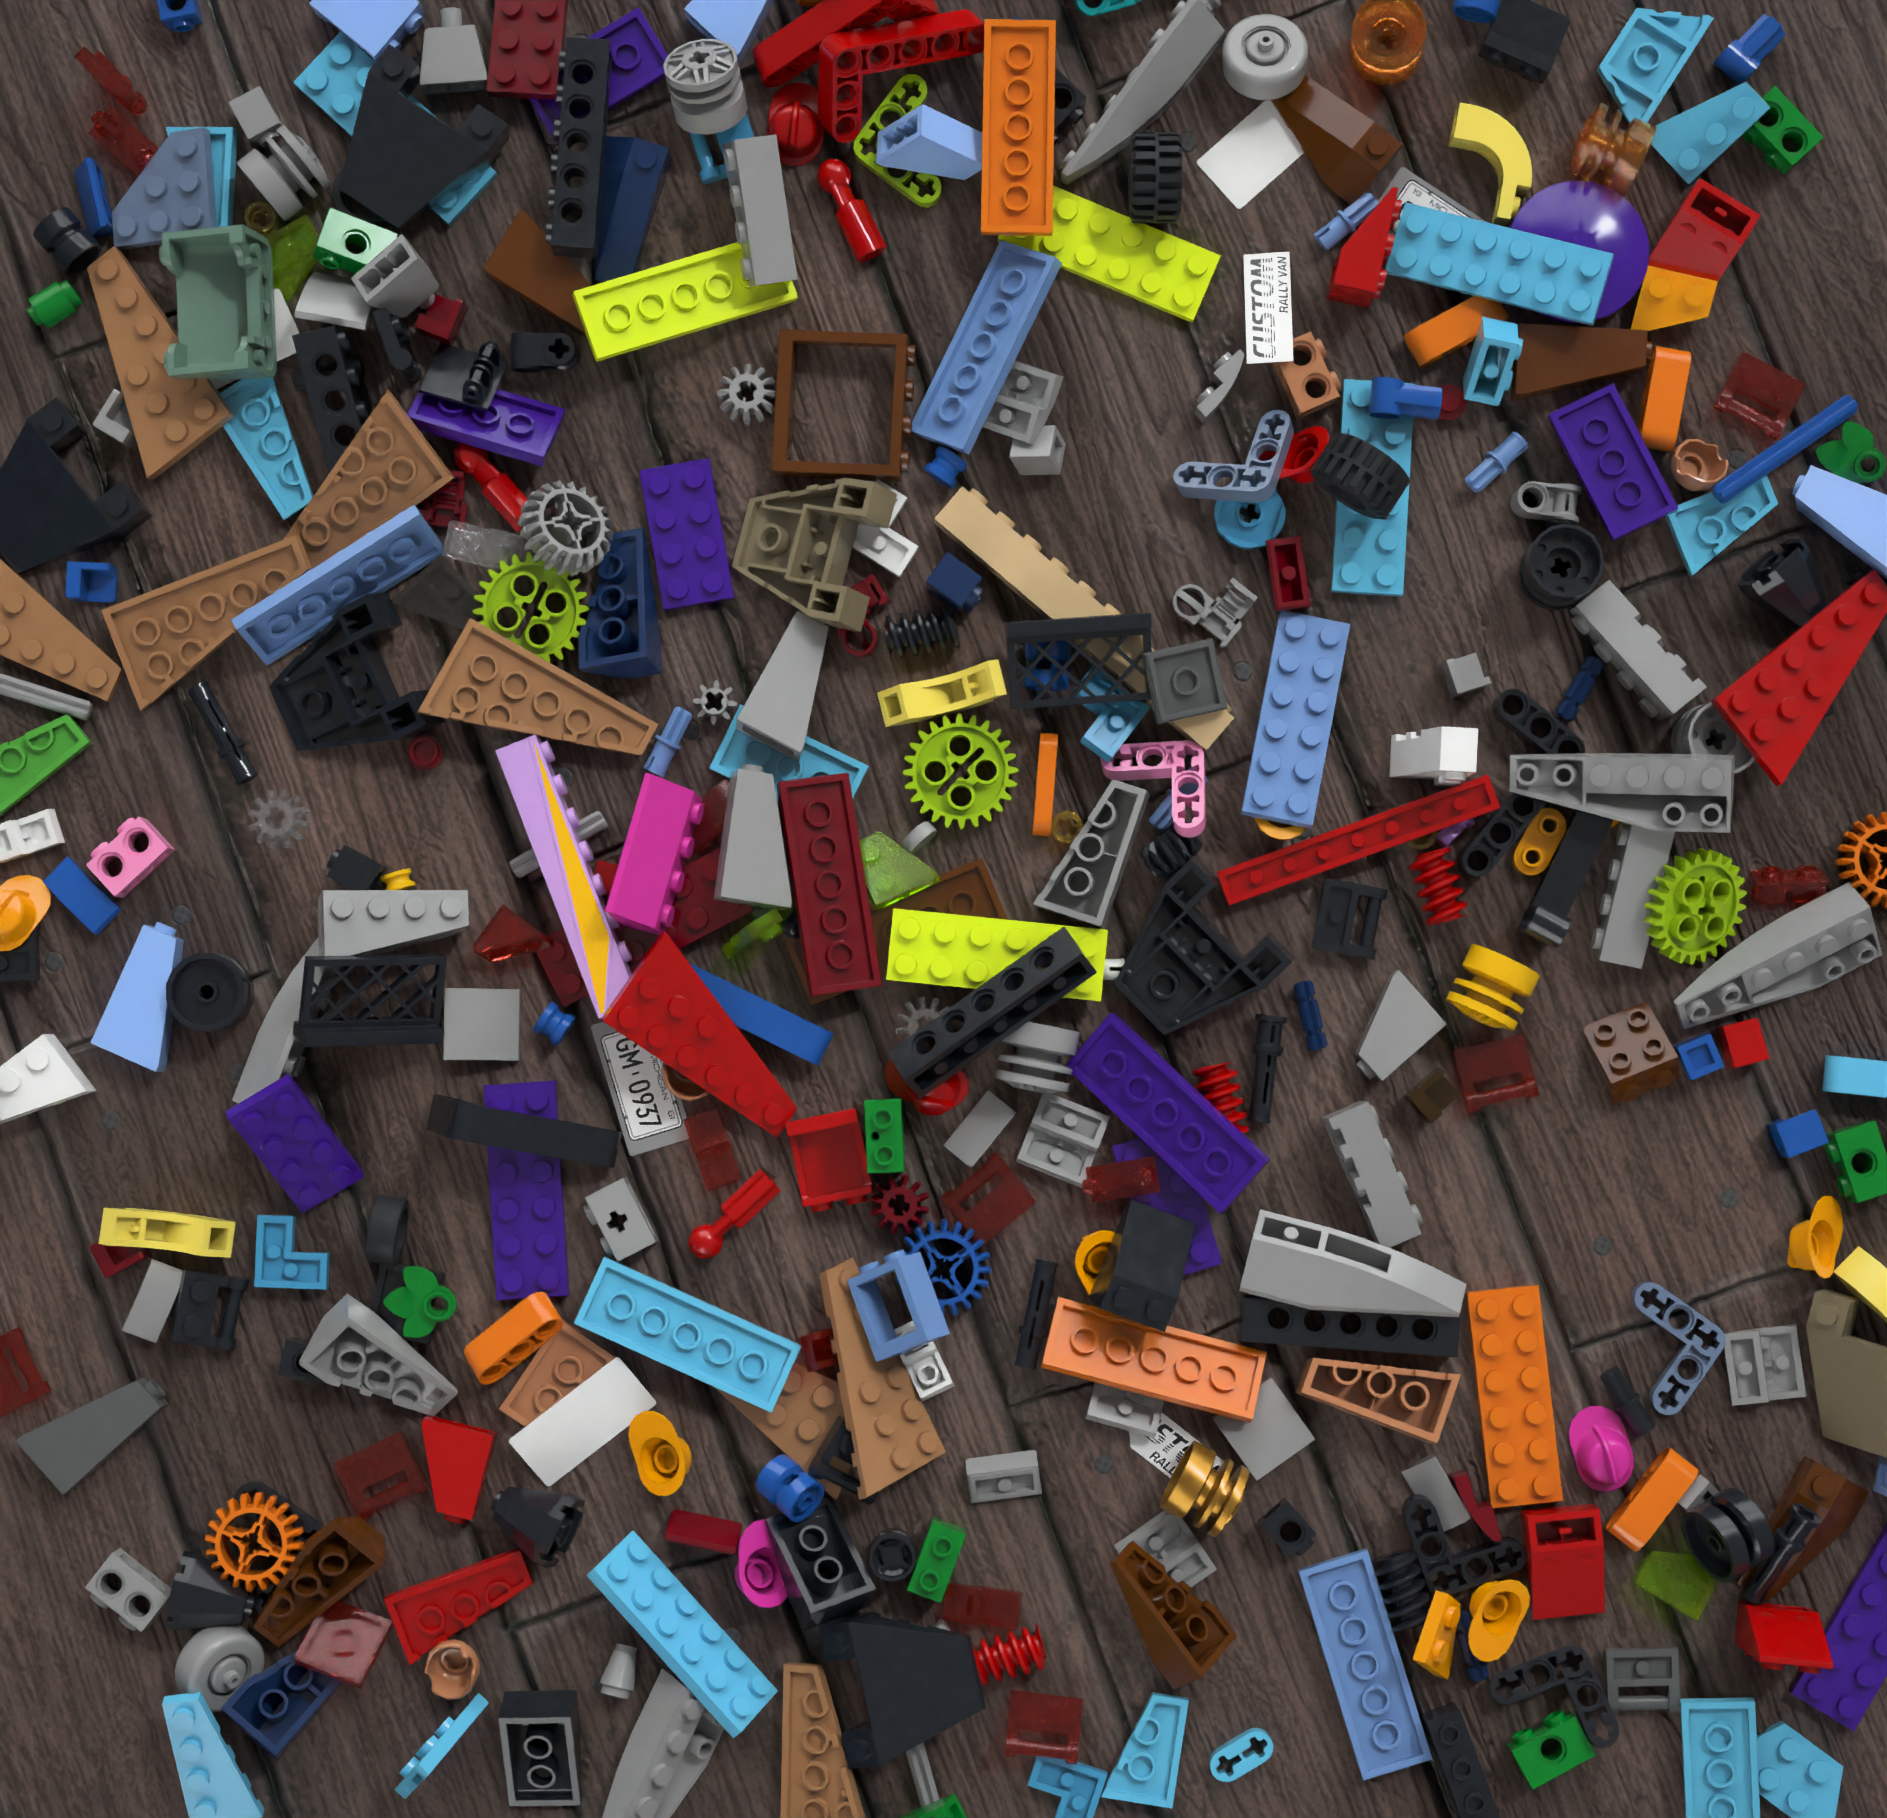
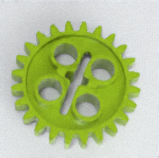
M531 552L526 553L524 562H520L517 555L513 554L511 557L512 566H508L503 560H500L498 564L501 572L498 574L489 569L487 574L492 581L490 583L484 581L478 583L485 590V594L474 595L473 599L481 602L482 608L472 610V614L482 616L483 621L478 623L550 663L549 655L551 654L557 659L562 660L561 648L564 647L567 650L573 651L575 648L570 639L571 637L578 639L579 632L576 630L577 626L586 624V620L580 618L579 614L588 611L589 607L579 605V600L584 598L587 593L576 592L574 589L581 580L569 581L567 578L569 573L566 571L564 574L558 575L554 566L551 569L545 570V562L541 559L533 562ZM525 576L531 580L533 589L528 596H521L515 592L513 584L517 577ZM546 582L547 588L536 605V610L540 612L539 616H532L528 620L521 637L516 639L514 633L526 614V611L522 609L523 603L526 605L530 604L540 584ZM551 593L559 594L564 600V608L559 613H552L546 607V597ZM503 607L511 608L516 614V622L510 628L502 627L497 621V613ZM535 624L544 626L548 633L547 640L541 645L534 644L529 638V630Z
M958 713L956 723L951 724L945 715L943 716V727L939 728L931 721L929 724L932 733L928 735L919 730L918 735L923 741L921 744L910 742L909 746L916 754L915 756L909 755L904 757L907 763L913 765L911 769L903 771L904 776L913 778L912 782L905 785V790H916L917 793L910 801L912 804L922 801L924 804L920 809V814L923 815L931 810L933 812L932 823L937 822L940 817H944L945 828L947 829L953 820H958L960 830L964 829L966 820H971L972 825L978 828V817L983 816L985 820L991 822V809L999 813L1003 812V808L999 803L1000 799L1005 801L1012 800V797L1005 790L1006 788H1016L1017 783L1008 779V777L1018 773L1019 770L1016 767L1009 766L1008 763L1016 759L1017 756L1014 753L1005 754L1004 750L1009 747L1011 742L1007 740L999 743L998 738L1002 732L1001 729L995 730L993 733L988 732L990 721L986 720L979 727L976 726V715H972L967 724L963 723L962 715ZM955 738H964L970 743V750L967 754L956 756L951 752L950 743ZM982 748L984 753L967 769L969 778L965 780L959 777L944 795L939 796L937 791L954 775L952 767L955 764L959 767L963 766L977 749ZM989 762L995 767L996 775L994 778L984 781L977 777L975 770L980 763ZM938 763L945 768L946 774L942 780L933 782L927 779L925 770L930 764ZM965 788L971 793L972 798L969 804L960 807L951 801V794L955 789Z
M1698 848L1696 852L1686 850L1685 858L1677 855L1674 856V867L1666 864L1663 866L1666 874L1664 878L1655 876L1654 879L1659 886L1657 889L1648 890V893L1654 898L1652 902L1644 904L1645 908L1651 910V914L1644 918V922L1652 925L1646 931V935L1654 938L1651 945L1660 949L1659 953L1681 964L1686 962L1693 965L1695 960L1704 963L1706 954L1713 957L1717 956V945L1724 948L1727 947L1725 939L1727 934L1730 936L1736 935L1732 926L1734 923L1739 924L1743 921L1737 916V913L1746 909V905L1739 903V899L1747 895V891L1739 889L1745 879L1737 875L1740 868L1731 864V858L1711 849L1707 851Z

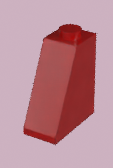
M427 1415L423 1418L421 1427L436 1512L445 1514L444 1519L447 1521L465 1524L466 1519L472 1521L477 1515L498 1432Z

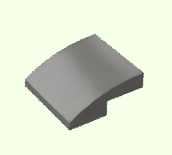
M314 272L301 293L295 309V318L365 330L374 319L372 314L374 307L366 303L351 278Z
M1015 360L983 428L1033 444L1053 408L1063 376Z
M445 988L443 1060L520 1061L521 989Z
M1042 1093L1016 1162L1082 1188L1110 1116L1054 1094Z
M1797 1324L1724 1333V1350L1732 1406L1766 1403L1770 1400L1807 1396Z
M1268 1376L1260 1383L1251 1423L1217 1414L1212 1416L1214 1422L1256 1481L1315 1440L1271 1376Z
M1094 1382L1085 1419L1154 1438L1157 1434L1164 1400Z
M1166 1511L1161 1512L1114 1545L1117 1552L1120 1553L1128 1543L1134 1541L1163 1564L1166 1573L1176 1582L1183 1580L1190 1587H1193L1217 1570L1183 1518L1179 1519Z

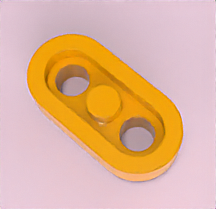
M1552 808L1541 809L1523 831L1512 853L1513 866L1519 873L1533 876L1541 873L1548 866L1566 831L1565 818L1559 811ZM1549 819L1554 823V830L1552 832H1546L1543 829L1544 820ZM1528 851H1534L1537 854L1538 859L1535 864H1531L1526 860Z

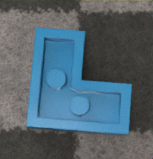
M1094 666L1090 668V670L1086 673V675L1080 682H1082L1086 678V676L1092 671ZM1098 670L1085 687L1097 696L1104 695L1114 683ZM1117 687L1112 694L1125 693ZM1081 690L1076 697L1089 695ZM1141 700L1082 704L1096 714L1098 718L1082 737L1080 743L1109 763L1150 707Z
M257 1215L254 1287L329 1289L330 1253L294 1252L296 1216Z
M1039 1748L1027 1785L1060 1796L1054 1818H1093L1108 1774L1107 1771Z

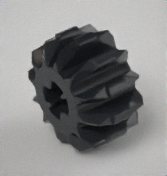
M1173 825L1142 848L1140 856L1144 861V865L1149 871H1152L1156 878H1163L1195 856L1201 850L1203 844L1198 838L1199 835L1191 838L1183 837L1175 831Z

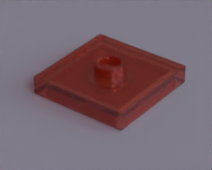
M338 1600L313 1621L294 1657L295 1664L361 1689L393 1628V1623L389 1619Z

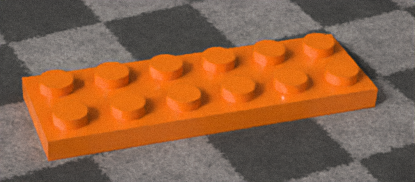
M984 19L981 235L1052 236L1056 20Z
M1539 1285L1465 1292L1489 1503L1493 1508L1563 1501Z
M1058 1297L1041 1368L1251 1423L1267 1352L1167 1326L1165 1332L1102 1310L1099 1307Z

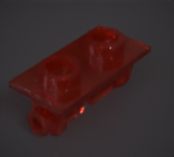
M112 107L105 113L100 110L97 111L91 118L94 126L88 134L134 174L139 176L159 147Z
M1801 865L1795 870H1783L1779 867L1767 866L1761 868V871H1750V876L1757 885V887H1752L1751 889L1752 901H1759V904L1785 903L1786 891H1791L1792 903H1808L1826 894L1825 885L1830 884L1824 872L1812 865Z
M1154 1156L1086 1167L1088 1179L1082 1182L1083 1191L1085 1194H1091L1092 1203L1161 1192Z

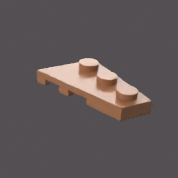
M563 1320L562 1329L540 1347L499 1410L526 1427L617 1356Z

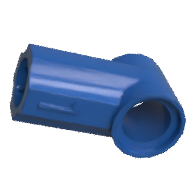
M1763 14L1739 40L1735 39L1713 64L1738 86L1753 74L1761 65L1760 61L1781 42L1786 33L1783 31L1782 25L1774 17Z
M1392 377L1372 378L1369 416L1381 419H1398L1400 416L1437 420L1439 418L1442 405V388L1404 384L1403 380Z

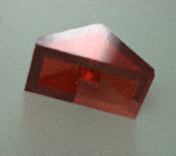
M502 904L473 944V952L492 963L552 948L554 943L550 937L529 921Z
M832 1326L801 1333L799 1338L807 1372H813L839 1363L837 1354H833L831 1340L834 1339Z

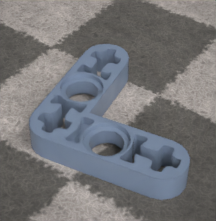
M1272 410L1262 416L1245 465L1207 462H1186L1180 465L1173 475L1179 494L1187 498L1255 503L1269 499L1276 489L1294 435V428L1289 414L1282 410ZM1271 430H1275V439H1273ZM1266 451L1276 452L1275 456L1270 460L1261 461L1258 459ZM1223 477L1233 478L1232 482L1225 487L1215 486L1217 481Z
M1643 1281L1638 1283L1632 1290L1631 1301L1633 1306L1683 1342L1649 1393V1402L1655 1411L1664 1415H1673L1682 1409L1723 1350L1725 1335L1717 1325L1662 1286L1654 1282ZM1654 1289L1653 1297L1662 1304H1666L1667 1298L1671 1300L1663 1308L1660 1318L1656 1317V1314L1661 1311L1656 1306L1647 1304L1644 1307L1642 1305L1644 1299L1640 1294L1643 1290L1650 1292ZM1677 1308L1683 1309L1688 1316L1686 1325L1680 1329H1674L1669 1323L1670 1313ZM1698 1319L1700 1323L1695 1326L1696 1320ZM1695 1326L1701 1332L1707 1334L1713 1331L1712 1339L1716 1343L1713 1347L1706 1345L1702 1348L1703 1340L1691 1333L1689 1339H1687L1685 1335ZM1684 1359H1692L1696 1364V1373L1692 1378L1683 1379L1678 1374V1365ZM1670 1376L1676 1382L1686 1386L1684 1391L1678 1387L1675 1388L1671 1394L1672 1399L1675 1400L1672 1406L1668 1404L1663 1405V1407L1660 1406L1662 1399L1658 1397L1661 1391L1668 1393L1674 1385L1667 1382Z

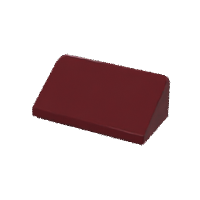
M1301 536L1266 540L1275 611L1308 609L1311 607Z
M674 1509L671 1513L664 1539L669 1542L733 1555L738 1549L742 1524L731 1520Z

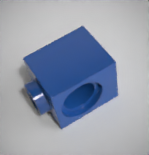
M157 0L160 19L168 30L186 32L192 30L194 25L203 24L199 0H186L185 6L178 11L171 10L172 4L176 0Z

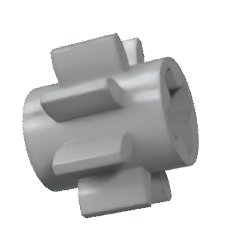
M715 680L713 688L708 690L705 686L700 685L703 695L701 699H693L694 704L701 705L703 708L697 715L699 719L709 715L713 726H716L717 718L724 717L726 720L731 721L728 714L729 708L738 707L737 702L729 701L728 699L734 691L732 687L727 688L723 692L720 689L718 680ZM713 695L717 699L721 696L724 697L721 700L723 706L721 710L717 711L715 708L707 709L710 706L708 701L710 696Z

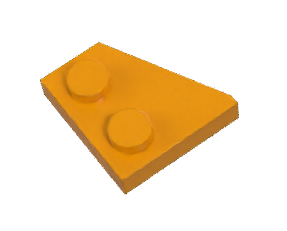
M1648 265L1631 329L1651 331L1708 317L1718 281Z
M1436 1590L1413 1660L1434 1676L1448 1680L1456 1629L1460 1619V1603L1451 1595Z

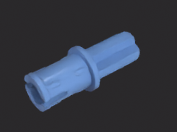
M1365 193L1344 211L1339 209L1336 212V217L1313 234L1317 243L1323 247L1324 251L1328 252L1350 232L1354 234L1356 227L1379 204L1377 199L1371 193Z
M1512 432L1498 447L1485 454L1486 459L1465 478L1466 485L1475 493L1481 492L1500 473L1505 474L1508 471L1507 467L1528 449L1525 439L1518 433Z
M681 707L674 708L661 736L656 734L655 738L657 741L643 768L664 778L677 749L681 750L682 748L678 744L692 718V714Z
M1185 783L1179 788V791L1182 794L1190 795L1195 793L1199 787L1194 783ZM1172 789L1166 791L1168 796L1149 818L1151 825L1159 831H1166L1173 822Z

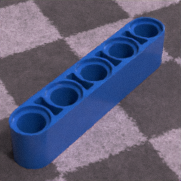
M689 963L737 1027L817 1066L820 1065L834 1033Z

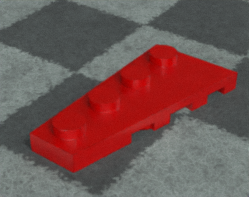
M518 1547L385 1595V1604L409 1665L420 1659L423 1654L434 1648L441 1641H447L450 1636L464 1627L467 1628L492 1608H497L533 1584L534 1579L524 1552Z

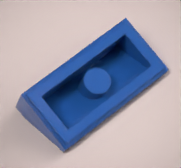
M91 157L85 158L76 169L75 178L86 228L95 239L113 235L112 214L101 166Z

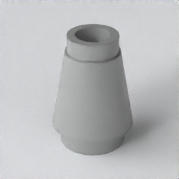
M616 1643L615 1650H613L599 1682L602 1684L600 1693L629 1699L630 1691H634L637 1648Z

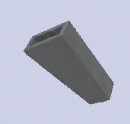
M144 1377L20 1436L16 1443L64 1495L75 1489L167 1406L168 1402L163 1398L166 1394L153 1379L148 1381Z

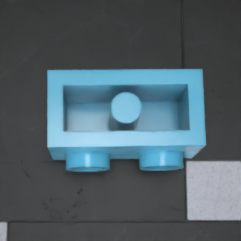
M1482 317L1463 376L1464 399L1499 406L1504 390L1508 391L1513 376L1511 368L1514 359L1518 360L1522 351L1523 339L1518 337L1517 324Z

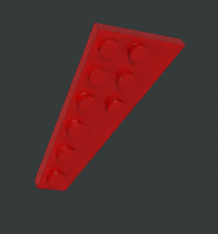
M663 930L601 1020L778 1138L786 1126L785 1122H789L798 1108L669 935Z

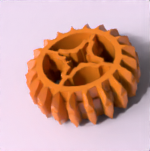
M1881 812L1878 814L1877 820L1872 814L1866 815L1864 817L1865 825L1860 821L1854 822L1852 827L1855 833L1844 832L1842 836L1849 845L1840 844L1837 846V850L1844 853L1845 858L1836 859L1835 864L1838 866L1845 865L1846 871L1838 874L1839 879L1850 878L1851 882L1849 883L1852 885V888H1858V893L1863 899H1866L1868 896V905L1870 907H1876L1881 901L1882 907L1887 909V889L1875 886L1879 880H1883L1887 875V866L1882 867L1880 864L1884 860H1879L1880 855L1887 854V842L1882 847L1876 843L1870 844L1866 841L1869 836L1877 831L1887 832V812ZM1860 855L1868 862V870L1865 875L1860 867Z
M257 1492L253 1502L250 1495L244 1493L240 1496V1504L234 1498L227 1501L229 1511L222 1507L217 1509L216 1514L221 1521L211 1520L208 1524L217 1533L206 1535L205 1541L215 1543V1547L206 1550V1555H217L218 1560L211 1564V1568L218 1569L222 1566L225 1569L221 1574V1580L227 1579L230 1575L234 1576L233 1587H238L245 1580V1588L249 1592L254 1590L256 1582L262 1591L269 1588V1579L275 1585L280 1583L282 1580L281 1573L283 1575L286 1574L291 1566L289 1563H293L298 1555L292 1550H300L304 1546V1542L294 1540L295 1536L304 1532L303 1527L292 1528L291 1523L299 1518L298 1515L292 1514L287 1518L284 1514L289 1509L290 1505L288 1503L282 1504L277 1509L275 1507L277 1496L275 1495L270 1496L266 1504H264L263 1492ZM246 1513L260 1514L252 1528L232 1526V1523L239 1515ZM271 1521L280 1532L282 1547L279 1546L280 1542L274 1540L270 1535ZM258 1531L257 1542L261 1545L251 1553L252 1541L248 1538ZM228 1537L240 1550L238 1562L230 1552ZM258 1555L266 1557L272 1555L278 1558L276 1563L270 1568L263 1570L249 1569Z

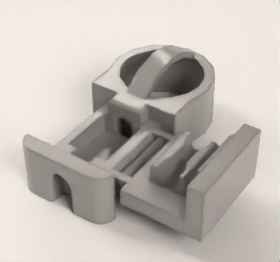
M1234 578L1225 587L1228 589V592L1222 599L1217 597L1213 600L1197 585L1188 584L1182 586L1176 591L1172 599V608L1175 615L1192 627L1199 624L1221 642L1218 647L1221 649L1227 646L1241 628V622L1239 621L1235 625L1234 621L1236 619L1241 620L1258 598ZM1233 587L1236 591L1243 595L1246 598V600H1243L1240 596L1234 593L1231 590V588ZM1188 590L1198 593L1202 599L1203 606L1184 591ZM1177 597L1191 605L1198 614L1188 616L1181 613L1177 607Z

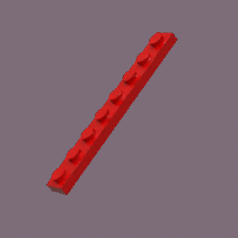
M1487 774L1218 871L1217 875L1227 903L1230 906L1500 809V805Z

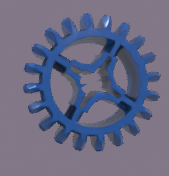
M942 1219L941 1230L935 1231L933 1221H928L927 1228L929 1233L924 1235L922 1229L917 1226L914 1228V1232L919 1239L915 1242L912 1238L906 1236L903 1241L911 1247L909 1252L904 1250L906 1255L917 1253L921 1247L927 1253L930 1260V1267L927 1270L929 1276L937 1268L936 1259L932 1252L938 1259L944 1258V1262L946 1259L951 1262L959 1257L949 1268L953 1284L948 1277L942 1278V1273L940 1277L936 1274L930 1277L931 1283L941 1281L953 1292V1296L937 1297L943 1316L945 1314L944 1306L951 1305V1312L955 1316L959 1314L956 1303L962 1302L964 1307L969 1310L972 1307L967 1299L970 1294L977 1300L982 1298V1294L975 1287L977 1284L982 1287H988L989 1282L986 1279L979 1278L980 1273H991V1267L987 1265L980 1266V1261L990 1258L989 1252L977 1253L976 1249L984 1244L982 1239L976 1240L973 1244L969 1241L974 1234V1230L970 1228L962 1236L959 1234L962 1223L956 1222L953 1231H948L947 1219ZM939 1238L951 1239L964 1247L953 1254L945 1255L934 1246L931 1240ZM971 1256L973 1273L968 1285L963 1289L955 1275V1270L959 1264Z

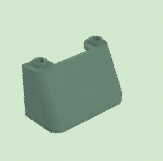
M243 224L162 233L159 257L162 265L166 266L171 273L176 275L178 343H171L163 356L167 375L174 379L273 378L277 370L273 258L268 239Z

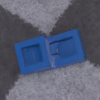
M68 856L43 881L49 890L96 935L122 910L106 891L94 883L83 869Z

